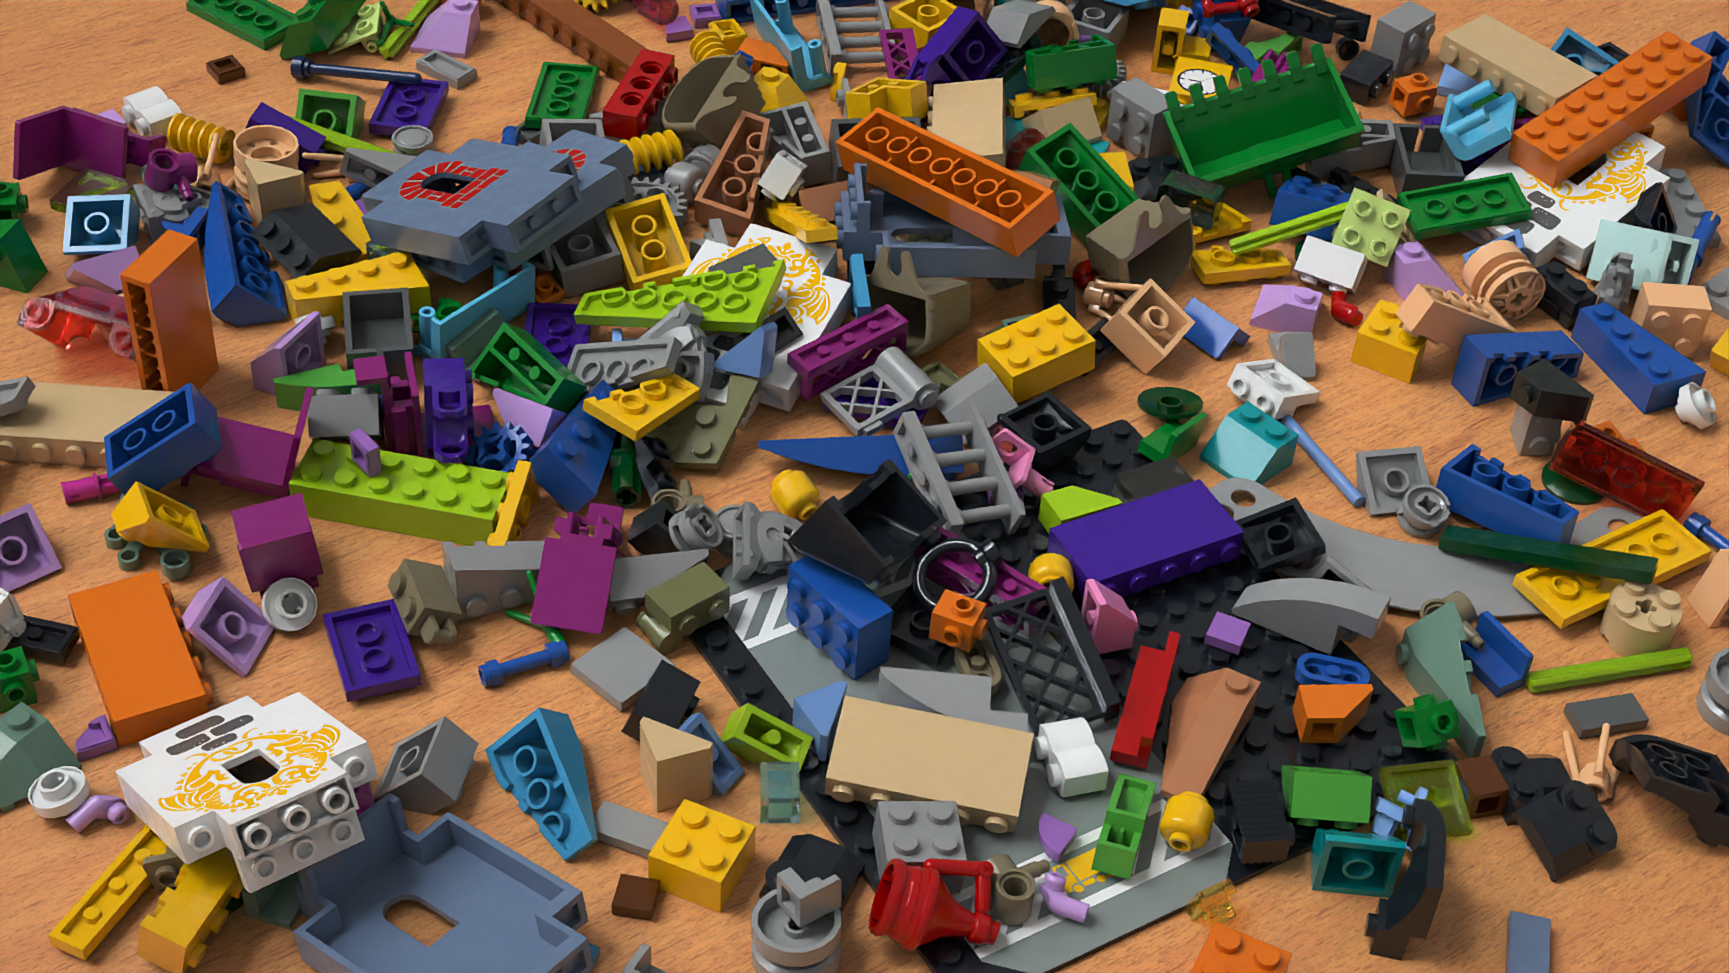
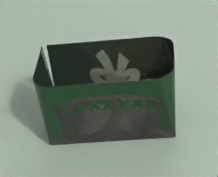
M1172 170L1158 188L1156 202H1159L1163 195L1168 196L1174 205L1191 209L1192 225L1209 230L1210 228L1212 229L1221 213L1226 187ZM1175 188L1189 192L1191 194L1181 195L1175 190ZM1202 197L1211 200L1214 204H1208Z

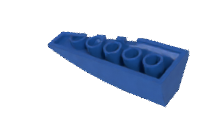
M215 181L212 185L207 213L204 249L205 276L211 312L218 319L229 321L236 326L284 320L288 313L281 279L278 273L273 270L271 271L268 266L272 261L269 253L261 251L259 247L260 242L251 234L254 230L250 225L253 219L240 194Z
M894 435L758 440V449L824 469L873 475L882 463L891 459L906 477L910 473ZM962 435L928 440L932 451L936 454L963 450ZM964 464L941 467L940 469L946 480H956V473H964Z

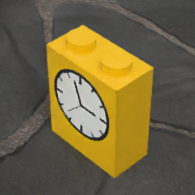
M1179 56L1168 91H1175L1179 104L1183 105L1192 103L1189 85L1194 83L1201 85L1204 99L1214 96L1216 91L1213 78L1223 75L1229 90L1233 66Z

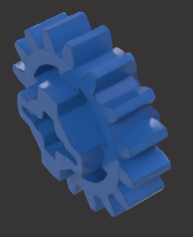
M497 421L494 422L492 430H488L485 426L482 427V435L480 437L471 436L474 444L468 446L469 456L462 461V464L508 473L514 472L518 460L528 462L530 460L529 457L536 453L532 448L534 442L519 424L514 427L510 421H507L502 428Z

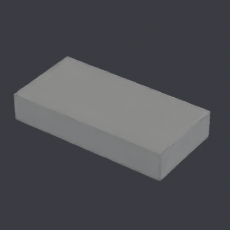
M436 49L416 60V70L439 81L448 82L449 86L457 90L477 78V69Z
M605 800L594 816L598 841L648 858V854L668 825V822Z

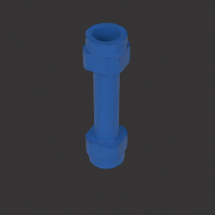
M1694 512L1685 520L1683 526L1697 538L1702 537L1718 550L1729 549V540L1711 528V520L1704 515Z
M563 640L559 642L552 641L544 644V650L503 663H498L497 659L487 661L485 664L478 666L479 677L484 687H494L503 684V678L546 664H549L551 668L562 666L563 663L570 660L569 652Z

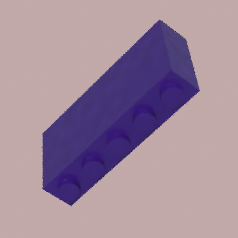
M1199 479L1052 527L1049 532L1047 553H1056L1069 560L1074 572V589L1082 600L1086 580L1095 579L1123 597L1239 557L1244 531Z

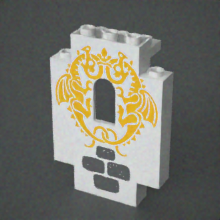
M1635 132L1588 164L1586 167L1595 172L1582 183L1576 185L1566 179L1552 188L1508 160L1511 142H1509L1467 175L1464 181L1512 172L1533 211L1532 219L1460 233L1478 244L1484 245L1519 228L1526 247L1525 256L1535 268L1548 263L1552 258L1556 257L1580 271L1590 262L1601 219L1634 226L1633 212L1640 194L1657 182H1662L1665 192H1667L1670 177L1659 172L1666 147L1639 132Z
M752 223L735 248L706 239L683 276L706 273L708 272V267L762 243L777 260L784 259L785 274L764 320L786 307L803 335L774 353L772 373L760 377L761 388L758 394H754L750 402V409L738 426V429L741 430L746 426L759 402L790 412L800 394L802 376L787 364L788 353L838 329L852 304L851 283L834 278L838 271L837 249L815 242L806 243L795 236ZM703 330L707 337V352L714 354V362L731 350L728 344L743 332ZM714 366L711 384L703 403L694 402L691 405L725 406L730 375H748L719 370Z
M299 692L265 707H262L247 695L142 740L139 744L144 759L115 771L127 806L186 865L227 847L233 854L243 886L249 893L255 892L364 841L365 838L356 813L359 806L353 789L378 778L367 741ZM260 755L279 770L272 777L251 784L240 782L227 771Z

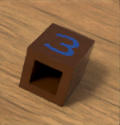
M1491 755L1477 758L1468 757L1456 761L1452 777L1466 820L1501 814L1510 789Z

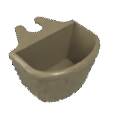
M743 55L712 56L693 66L676 84L665 102L661 113L665 129L672 130L678 138L688 143L692 148L700 144L705 146L709 143L721 150L742 110L758 115L766 103L761 96L762 93L757 88L758 85L750 72L751 69L746 64L745 57Z
M1163 195L1160 201L1156 203L1150 200L1137 199L1085 236L1088 258L1094 272L1099 273L1107 281L1143 285L1151 278L1164 292L1184 273L1195 248L1191 209L1174 205L1166 195ZM1118 290L1119 292L1123 293L1127 298H1129L1134 292H1136L1130 290Z
M882 246L871 275H866L871 304L870 312L889 304L909 321L906 350L903 353L909 358L919 357L921 354L964 332L970 322L971 283L950 277L917 276L911 254L908 251L901 253L902 270L897 276L890 268V248ZM893 338L887 346L895 343V338Z

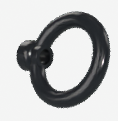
M947 538L936 542L922 553L913 570L912 587L917 600L926 610L932 613L939 601L931 595L927 588L926 577L928 570L935 560L950 552H964L975 558L983 571V578L979 589L971 598L984 603L989 600L997 582L996 567L1005 562L990 538L980 544L967 538Z

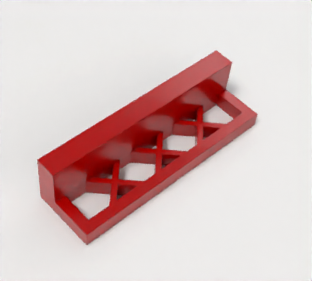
M1169 632L1165 651L1140 646L1111 749L1110 760L1147 769L1175 664L1180 633Z

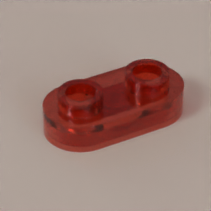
M1026 128L1018 132L1006 144V168L1018 170L1026 150L1045 139V136L1034 128Z

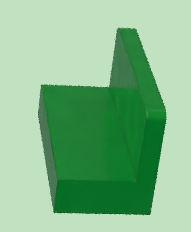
M1201 412L1185 424L1177 420H1170L1143 438L1137 451L1162 467H1166L1197 445L1209 415Z

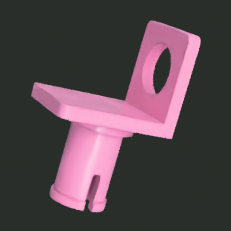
M1006 428L992 438L1001 460L1010 466L1008 476L1014 489L1021 485L1038 497L1039 500H1041L1042 494L1053 490L1054 482L1049 481L1032 468L1031 463L1036 451L1035 448ZM1002 441L1011 442L1017 447V451L1005 452L999 447V443Z

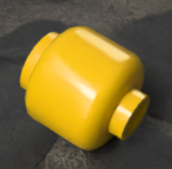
M787 469L779 473L772 480L769 498L781 514L795 519L800 518L804 521L818 509L816 505L820 499V491L803 471Z
M1046 553L1036 557L1030 564L1028 570L1029 578L1047 588L1050 587L1051 580L1064 576L1071 593L1073 592V567L1069 560L1062 555Z
M1185 791L1174 795L1168 799L1159 824L1160 834L1168 842L1169 846L1177 851L1188 852L1205 846L1209 839L1215 819L1214 810L1208 803V800L1196 792Z

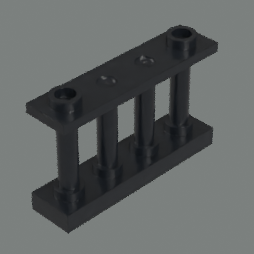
M1259 0L1258 6L1260 11L1251 17L1253 20L1322 44H1331L1333 32L1365 42L1371 20V15L1327 0Z

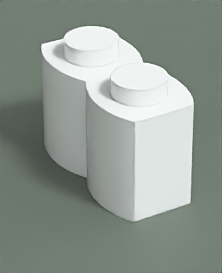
M158 86L123 97L124 106L121 107L122 114L127 123H133L138 133L147 138L157 134L167 137V130L172 117L177 113H182L178 105L173 100L168 99Z
M1083 717L1040 724L1038 737L1034 738V750L1039 760L1043 759L1046 765L1049 785L1055 787L1062 798L1106 790L1109 770L1102 751L1095 744L1087 721Z

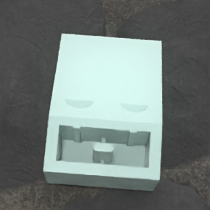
M1601 219L1586 278L1600 281L1603 271L1610 263L1613 255L1616 252L1633 254L1631 269L1634 270L1631 289L1640 290L1642 282L1688 285L1699 240Z

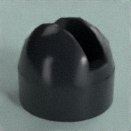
M1348 37L1340 38L1335 45L1336 53L1343 60H1352L1359 52L1358 43Z

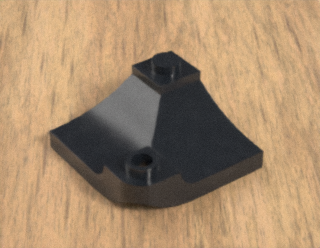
M1630 735L1615 740L1608 755L1612 765L1617 770L1629 775L1634 773L1645 791L1669 800L1689 815L1688 820L1696 831V836L1699 840L1713 847H1717L1719 844L1729 847V772L1717 755L1654 735Z
M1414 798L1412 805L1405 804L1401 821V828L1408 829L1406 846L1410 847L1413 854L1410 865L1389 899L1380 898L1375 914L1368 912L1364 936L1371 938L1369 954L1402 961L1410 936L1426 940L1444 883L1445 822L1441 812L1432 801Z

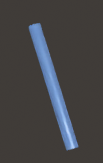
M1291 415L1283 417L1281 423L1299 434L1297 443L1354 507L1363 505L1365 502L1364 496Z

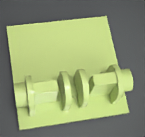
M379 2L373 5H365L357 11L328 48L329 55L358 42H361L365 49L371 53L380 49L377 46V41L382 33L383 18Z
M1354 187L1339 225L1336 224L1332 230L1331 236L1334 237L1331 243L1365 254L1368 260L1387 267L1411 210Z

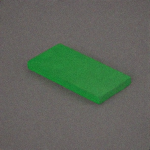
M189 0L186 2L188 12L264 51L284 40L288 25L296 17L295 14L267 0Z
M544 62L525 116V128L541 129L542 119H587L600 76V67Z
M1512 172L1406 191L1397 195L1399 206L1411 210L1407 223L1416 240L1532 219L1533 214Z

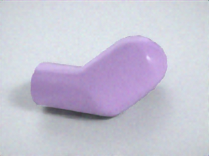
M93 795L65 820L80 833L95 819L111 820L113 824H121L128 819L130 810L126 806L125 800L118 796Z
M1053 871L1045 875V882L1041 883L1040 892L1049 910L1054 914L1084 924L1090 904L1068 897L1064 889L1066 883L1064 875Z

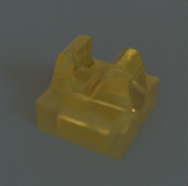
M1230 878L1198 892L1186 905L1185 910L1192 921L1203 917L1211 928L1215 922L1228 926V921L1236 917L1230 900L1238 891Z

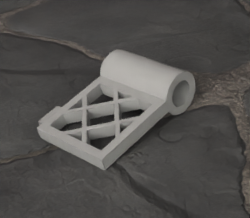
M890 347L878 356L875 364L820 393L821 401L856 436H862L863 434L870 436L883 429L885 422L902 414V412H906L911 408L923 410L932 407L938 399L939 387L898 347ZM871 378L879 382L878 388L861 387L862 383ZM841 394L853 395L851 403L837 402L834 398ZM858 397L876 398L874 405L857 403ZM881 398L896 399L898 401L893 406L880 405ZM854 413L871 414L869 419L858 423L853 418Z

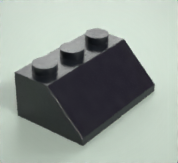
M312 203L272 210L251 232L295 279L300 276H308L328 271L332 268L351 265L363 253Z

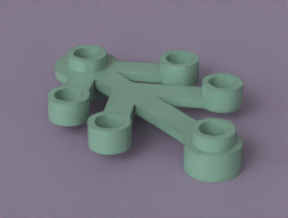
M121 493V497H120V499H119V502H120V501L122 500V498L125 496L123 493ZM182 502V504L194 509L191 503ZM115 524L107 529L104 534L107 547L112 550L122 549L117 555L120 569L126 572L137 570L141 566L140 553L145 545L136 540L128 543V541L118 535ZM201 524L207 541H209L208 529L206 525ZM156 547L161 556L162 573L172 581L185 579L191 571L189 553L186 550Z

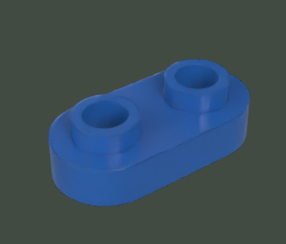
M1306 653L1300 656L1297 661L1295 678L1301 685L1369 684L1370 673L1364 665L1355 661L1319 653Z

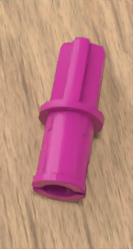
M96 472L93 473L92 477L61 482L66 504L95 497L101 500L103 495L121 492L107 479V474L97 476Z

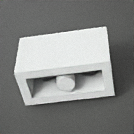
M781 150L775 155L757 184L763 187L761 192L774 201L779 198L784 200L788 196L793 198L805 182L801 176L808 166L785 150Z
M1307 235L1294 270L1297 275H1300L1299 280L1304 283L1317 286V283L1320 282L1329 285L1328 290L1331 292L1343 291L1345 294L1346 292L1355 294L1368 259L1365 254Z

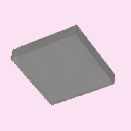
M623 627L572 662L571 673L622 712L639 699L661 660L673 666L675 664L628 628Z

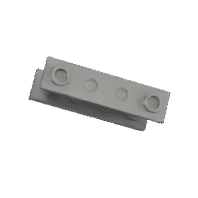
M816 0V21L828 72L832 78H834L833 70L837 62L847 64L884 62L882 51L846 53V50H842L843 48L881 47L879 36L842 37L839 33L879 32V30L891 29L888 3H884L883 0H875V6L835 7L830 5L829 0ZM875 17L876 21L838 22L835 19ZM894 39L888 40L891 43L895 44ZM896 55L892 59L901 63L902 58Z
M969 403L960 422L931 426L920 424L915 411L902 412L893 435L916 488L946 519L947 522L942 527L958 536L964 524L1002 519L1008 534H1014L1026 515L1023 501L1018 498L989 434L986 420L980 414L976 403ZM964 435L970 449L936 454L932 451L928 440ZM976 462L983 477L948 482L940 468ZM989 490L995 506L961 511L957 508L952 496Z

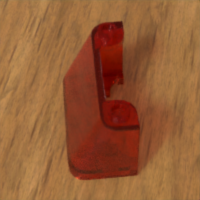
M80 285L31 298L21 310L17 325L52 345L69 350L70 342L78 337L89 339L95 324L112 329L108 340L110 349L117 355L137 363L125 299L122 296Z

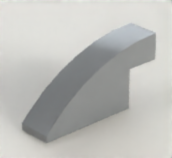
M1316 578L1276 579L1246 587L1232 608V614L1331 655L1344 634L1345 628L1373 639L1386 617L1391 596L1339 581Z
M880 666L877 697L885 704L1024 732L1028 731V713L990 710L992 677Z

